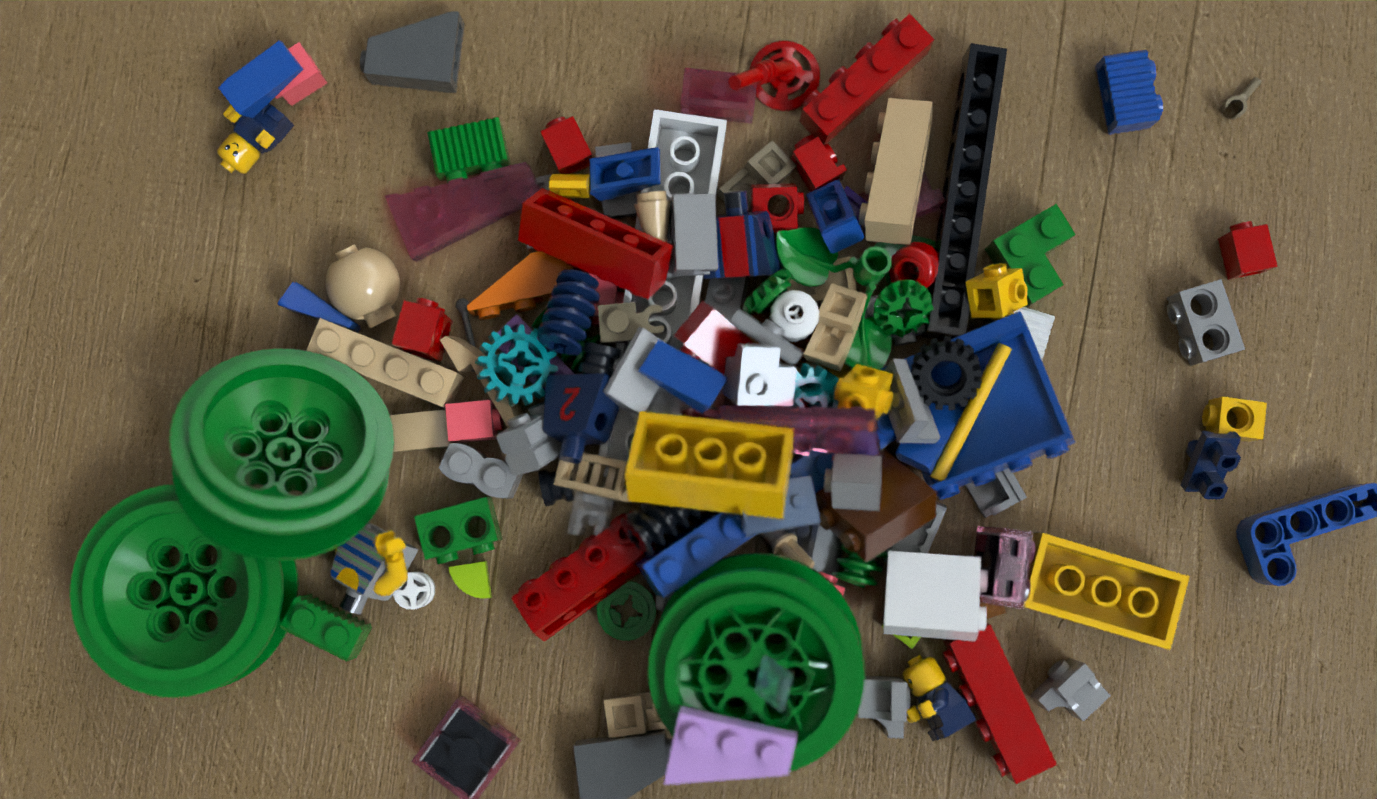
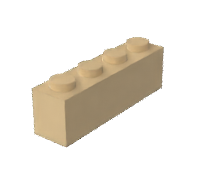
M888 98L886 112L879 113L877 134H881L880 142L873 143L871 164L876 165L874 172L867 173L865 194H869L868 203L861 204L859 225L865 226L866 241L902 245L911 244L932 127V101Z
M321 318L306 350L333 358L364 377L444 409L445 404L455 402L465 378L455 371Z

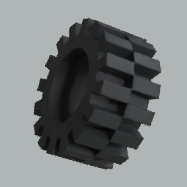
M944 336V341L938 342L937 338L931 339V345L927 346L924 343L920 347V353H916L913 358L912 376L920 397H923L926 405L930 406L931 403H935V409L942 410L943 405H948L949 410H956L955 404L960 403L963 407L968 404V397L974 399L977 395L976 388H980L982 383L979 358L977 354H974V350L969 344L967 346L964 345L963 340L957 338L956 342H953L950 336ZM942 361L956 363L961 369L959 380L948 386L936 383L931 376L932 369L936 364Z

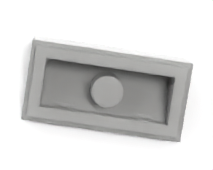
M641 327L636 331L603 391L622 410L639 415L640 411L646 412L659 388V385L639 373L638 370L656 342L661 339Z

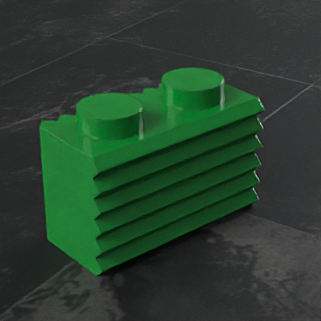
M499 117L427 132L435 174L440 181H446L449 185L464 183L468 181V176L482 173L483 177L498 176L504 172L503 168L511 167L504 130Z
M307 594L293 599L280 625V629L347 662L357 658L372 626L371 623L365 624L364 620L359 621L358 617L352 618L351 613L346 614L345 610L339 611L338 607L333 608L332 604H326L325 600L319 601V597L313 598L312 594Z

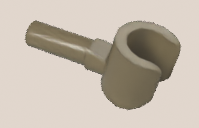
M1254 77L1241 93L1230 97L1222 103L1221 111L1229 103H1234L1238 107V112L1231 120L1242 116L1247 110L1246 101L1261 84V80Z

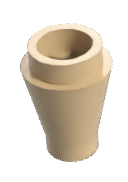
M666 191L636 194L637 204L633 205L642 231L668 243L671 200H667Z

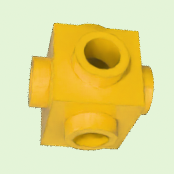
M993 264L984 267V273L965 282L971 318L1000 320L1014 314L1015 311L1028 304V289L1024 282L1022 268L1007 269L1006 264Z
M856 364L845 378H840L837 382L834 392V399L838 400L836 415L848 418L854 424L873 426L882 413L887 414L891 407L893 392L890 389L893 374Z

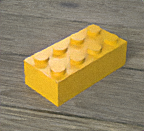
M640 411L625 472L628 501L733 514H743V511H745V515L783 519L793 458L794 428Z
M1032 533L1023 563L1019 599L1022 596L1023 589L1029 590L1028 595L1024 601L1019 600V602H1013L1012 604L1171 650L1190 576L1045 533Z

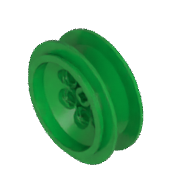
M277 348L252 351L230 358L214 366L199 377L186 391L174 413L170 429L172 479L176 497L188 519L200 532L232 552L263 560L289 561L305 559L331 551L362 531L373 519L385 497L394 450V430L388 409L380 395L365 378L345 364L318 353ZM272 429L276 430V432H267L265 430ZM312 436L314 439H306L304 437ZM247 453L250 456L241 457L238 454ZM323 466V467H326V468H328V469H327V470H319V469H316V467ZM254 484H259V485H262V486H264V487L255 489V488H251V487H249V486H250V485H254ZM300 491L303 494L291 495L289 492Z
M173 484L148 488L131 495L112 507L99 519L85 538L74 563L71 577L70 605L73 622L77 634L92 660L100 669L120 684L134 691L157 697L178 698L198 695L229 685L248 676L266 662L276 651L287 634L286 631L280 629V625L293 599L298 596V570L296 560L273 561L257 559L232 552L218 545L200 532L188 519L179 504ZM211 545L216 548L218 554L217 560L212 565L206 559V551ZM173 547H176L180 553V560L175 566L169 560V553ZM229 577L234 579L237 586L236 592L232 597L224 589L225 581ZM154 580L158 581L161 586V594L157 599L153 597L150 591ZM189 583L197 585V593L189 591ZM210 610L218 618V624L214 630L209 628L206 623V616ZM172 612H175L180 618V625L176 631L169 625V617Z
M745 553L720 559L676 589L661 614L651 645L648 662L649 688L655 709L673 738L681 706L797 732V740L789 772L813 763L828 753L843 738L851 727L862 701L865 682L862 641L857 621L849 604L829 580L799 561L766 553ZM732 632H740L746 637V640L742 643H733L727 638V635ZM771 633H779L786 640L780 644H772L766 637ZM719 664L727 672L716 675L711 673L707 667ZM757 666L763 669V673L758 670L757 674H753L750 672V669L754 671ZM791 666H798L804 669L805 673L794 677L787 674L786 669ZM732 697H739L746 704L741 707H735L729 704L727 700ZM772 698H779L785 704L782 707L773 708L766 702Z

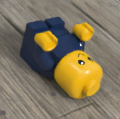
M270 103L254 118L240 115L230 104L223 112V115L233 123L236 133L229 134L218 147L217 154L223 159L220 164L231 173L235 169L239 173H247L260 158V153L264 154L274 149L295 125Z
M918 655L907 661L909 667L903 671L902 676L907 682L911 693L917 696L919 703L917 707L913 705L907 709V721L909 723L924 718L931 728L928 731L932 741H936L952 735L976 720L965 699L948 682L944 683L945 675L935 658L926 657L922 659L921 655Z

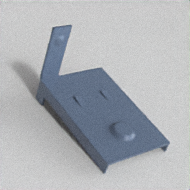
M811 476L789 479L783 519L745 515V511H743L741 523L746 537H752L754 534L820 524Z

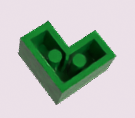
M1056 203L993 240L985 248V251L993 264H1006L1007 269L1022 268L1024 282L1028 289V304L1024 306L1027 308L1064 285L1046 254L1063 245L1076 234Z

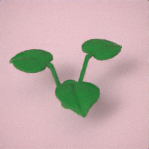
M803 227L793 230H779L776 235L778 259L783 269H788L794 275L792 279L797 283L808 287H819L826 282L829 271L837 273L852 268L855 280L860 285L866 286L865 294H867V300L844 364L851 369L856 364L881 370L891 351V334L888 336L878 326L874 317L865 319V312L872 293L876 289V284L884 276L889 285L892 283L888 274L892 263L891 258L904 245L877 242L874 247L866 249L859 259L851 257L847 262L834 265L838 258V252L831 253L819 229ZM912 235L911 243L924 242L933 248L935 247V240Z

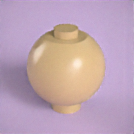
M355 244L335 253L338 261L330 264L325 279L327 296L332 305L341 314L351 319L365 320L369 328L394 317L396 314L392 306L399 296L400 277L391 259L373 248L365 247L358 251Z

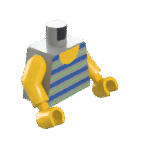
M368 523L355 537L335 548V559L331 569V577L347 587L340 607L348 612L361 614L368 598L389 600L394 592L407 582V570L418 549L401 538H397L392 530L387 532L374 524Z

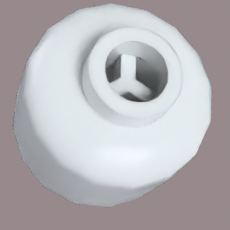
M791 290L782 293L775 299L770 309L769 320L785 330L782 336L784 339L790 342H797L806 339L812 334L819 321V309L817 303L810 295L803 291Z

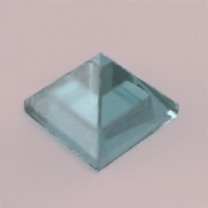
M763 656L755 693L778 711H784L794 680L793 674L770 657Z

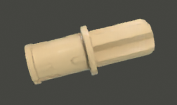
M786 530L760 533L763 539L772 547V554L799 561L813 569L814 560L797 543V537L794 533H788Z

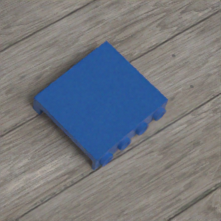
M1021 311L951 339V341L956 342V339L959 338L963 340L965 346L969 344L973 348L974 354H977L979 358L981 373H983L998 343L1004 344L1012 350L947 478L939 482L931 478L929 474L921 471L925 483L937 491L939 500L959 494V487L971 482L974 483V486L989 483L996 479L995 473L1008 468L1011 473L1026 469L1033 465L1032 459L1046 454L1047 459L1063 455L1069 451V445L1076 443ZM915 355L905 358L907 360L911 374L913 358ZM942 361L934 366L931 376L936 383L948 386L959 380L961 369L954 362ZM960 403L955 404L963 409L966 407V405L962 407Z

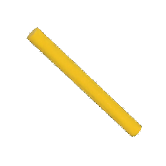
M1001 343L997 344L982 373L981 387L976 388L977 395L975 398L969 399L930 475L931 478L939 482L947 478L1012 350L1010 347Z

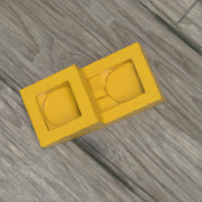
M552 174L549 179V189L551 192L565 198H589L590 174Z

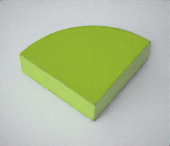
M487 561L449 567L454 583L463 592L476 598H492Z

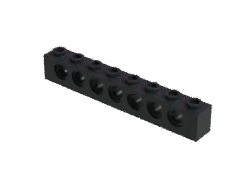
M971 43L962 58L934 247L939 254L938 273L934 283L928 287L934 310L929 314V324L924 323L925 332L921 334V337L944 340V336H950L951 339L966 334L970 306L965 282L974 278L1007 55L1006 48Z

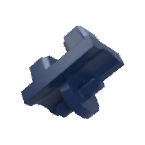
M1202 431L1199 440H1192L1188 443L1186 454L1191 460L1181 482V487L1185 492H1200L1205 499H1223L1228 490L1224 482L1226 473L1237 468L1241 456L1236 451L1241 440L1237 432L1215 434L1209 431Z

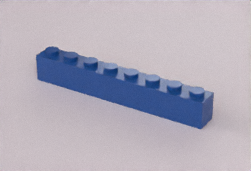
M882 413L873 426L854 424L848 419L835 428L836 433L834 435L828 433L823 436L824 442L819 443L816 441L793 456L789 479L811 476L814 493L816 494V492L825 487L826 469H833L835 453L874 455L897 439L888 413ZM712 511L703 517L700 523L691 525L690 530L679 533L676 540L673 541L671 539L666 542V547L654 550L652 557L645 556L635 564L655 595L665 598L752 537H746V533H743L742 514Z

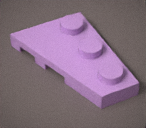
M681 706L664 785L788 776L797 740V732Z

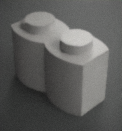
M459 443L448 445L439 466L440 471L448 478L460 483L475 485L483 493L503 499L514 498L523 474L517 476L511 474L507 462L496 458H488L481 451Z

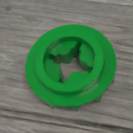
M788 269L778 270L753 291L744 302L743 310L749 315L755 312L758 315L762 314L773 305L778 296L789 290L792 286L790 281L794 275Z
M900 280L891 283L879 293L875 300L873 314L876 323L888 336L893 334L903 338L905 334L911 332L917 334L919 327L924 323L929 324V314L934 310L931 294L917 281ZM907 299V303L913 310L907 311L902 320L896 310L902 309L903 303Z
M628 581L598 603V621L602 629L609 636L622 641L635 640L645 635L652 627L656 617V603L647 588L637 582ZM629 595H633L631 600L633 602L632 608L643 615L630 616L628 621H625L624 626H621V613L616 611L615 608H611V605H624Z

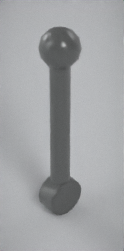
M461 298L456 302V308L461 312L467 342L476 347L467 310L469 301Z

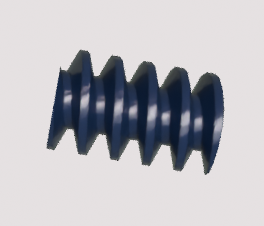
M569 269L563 270L558 274L557 284L553 287L552 297L547 304L548 310L544 312L543 323L540 324L537 333L539 342L552 351L567 355H579L582 351L579 343L584 342L587 337L584 330L588 329L591 325V320L588 317L594 315L596 309L593 304L598 303L600 299L599 293L594 290L598 288L599 283L596 278L587 273Z

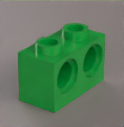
M483 497L414 516L425 560L436 558L437 565L458 560V552L472 548L473 555L494 550L493 542L503 540L492 497ZM477 516L482 517L487 525L485 534L479 538L474 537L469 530L471 520ZM440 526L446 527L450 532V541L443 548L435 543L433 537L435 530Z

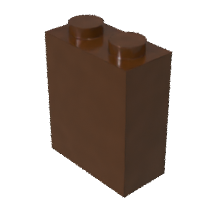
M886 450L876 455L882 456V484L879 511L832 508V492H825V487L816 492L820 525L825 530L832 531L849 552H855L866 563L936 518L937 491Z

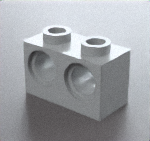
M1222 279L1180 291L1167 298L1169 303L1167 305L1168 317L1178 329L1180 335L1179 349L1182 356L1188 359L1190 366L1245 350ZM1192 299L1197 300L1201 304V315H1197L1192 311L1190 306ZM1204 333L1210 335L1213 339L1212 350L1207 349L1202 342Z

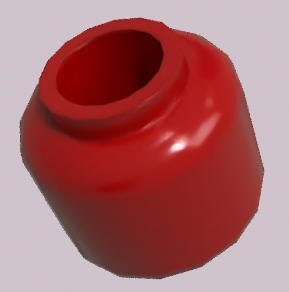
M912 242L910 245H904L892 255L891 268L888 271L891 282L913 280L921 283L927 289L934 283L938 273V252L924 242Z

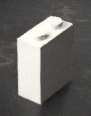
M888 551L884 634L976 641L979 630L986 629L987 615L986 607H979L980 592H987L988 571L981 570V557Z

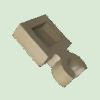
M635 302L598 305L601 344L631 342L639 327L646 329L653 335L663 334L665 332L664 326L655 327L649 323L650 316L663 313L662 306L651 305L643 312L637 313Z

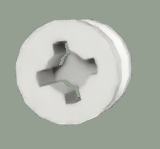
M408 572L407 582L398 588L393 596L401 607L415 610L428 605L435 595V584L433 579L424 572Z

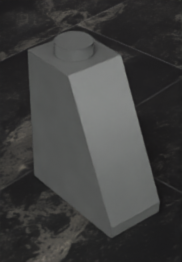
M451 11L368 38L367 50H362L360 56L361 71L364 72V75L372 85L456 93L465 27L460 13Z
M659 729L637 735L613 738L606 736L577 740L574 744V754L580 799H628L666 775L673 738H666L665 729Z

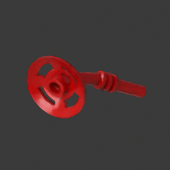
M777 41L763 47L753 58L750 69L732 75L728 83L732 90H739L750 86L755 97L768 108L777 111H792L803 107L801 105L802 102L813 91L818 89L820 69L816 58L806 47L792 41ZM781 49V53L773 55L770 59L763 60L771 52ZM794 52H798L807 60L811 70L802 69L800 62L792 57ZM795 78L799 79L796 85L787 88L794 82ZM770 83L772 87L777 89L775 98L766 93L761 85ZM804 83L809 85L803 94L788 100V95L796 93L802 88Z

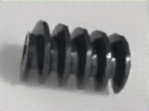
M643 503L640 505L639 511L633 510L627 515V519H621V524L632 544L650 558L654 555L651 546L652 542L663 549L666 547L664 534L674 541L678 538L675 526L687 532L690 530L687 518L689 517L698 524L702 521V516L699 509Z

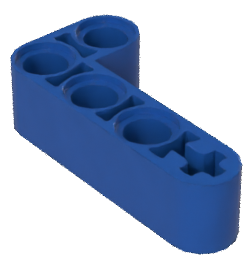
M1377 484L1349 485L1241 520L1237 526L1236 534L1252 579L1263 585L1285 586L1291 583L1296 576L1297 569L1289 544L1377 517ZM1367 498V501L1362 503V506H1354L1352 501ZM1328 503L1332 504L1334 508V515L1331 520L1326 515ZM1294 513L1298 516L1300 522L1296 531L1293 530L1290 523L1291 516ZM1258 524H1261L1265 530V536L1261 542L1255 537V529ZM1271 560L1277 565L1276 574L1272 578L1267 571L1268 563Z

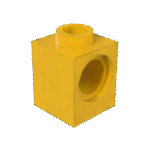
M1230 397L1210 399L1203 410L1202 423L1203 426H1206V431L1215 434L1237 432L1241 437L1240 441L1263 440L1267 403ZM1229 410L1233 411L1237 416L1235 428L1231 427L1227 422L1226 417Z

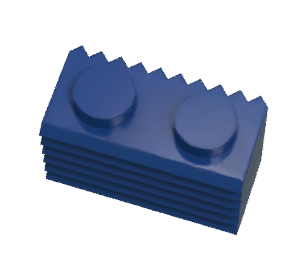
M1140 50L1103 56L1095 67L1108 134L1112 135L1151 128L1160 120V116L1163 113V102L1161 96L1155 93L1153 82L1156 79V66L1154 61L1149 59L1148 51Z

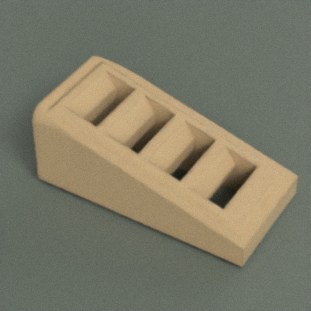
M583 452L576 480L570 481L574 463L559 460L553 485L626 503L632 502L628 501L625 479L628 462ZM593 463L594 467L588 485L585 483L588 476L590 464ZM609 467L605 486L601 488L605 468Z

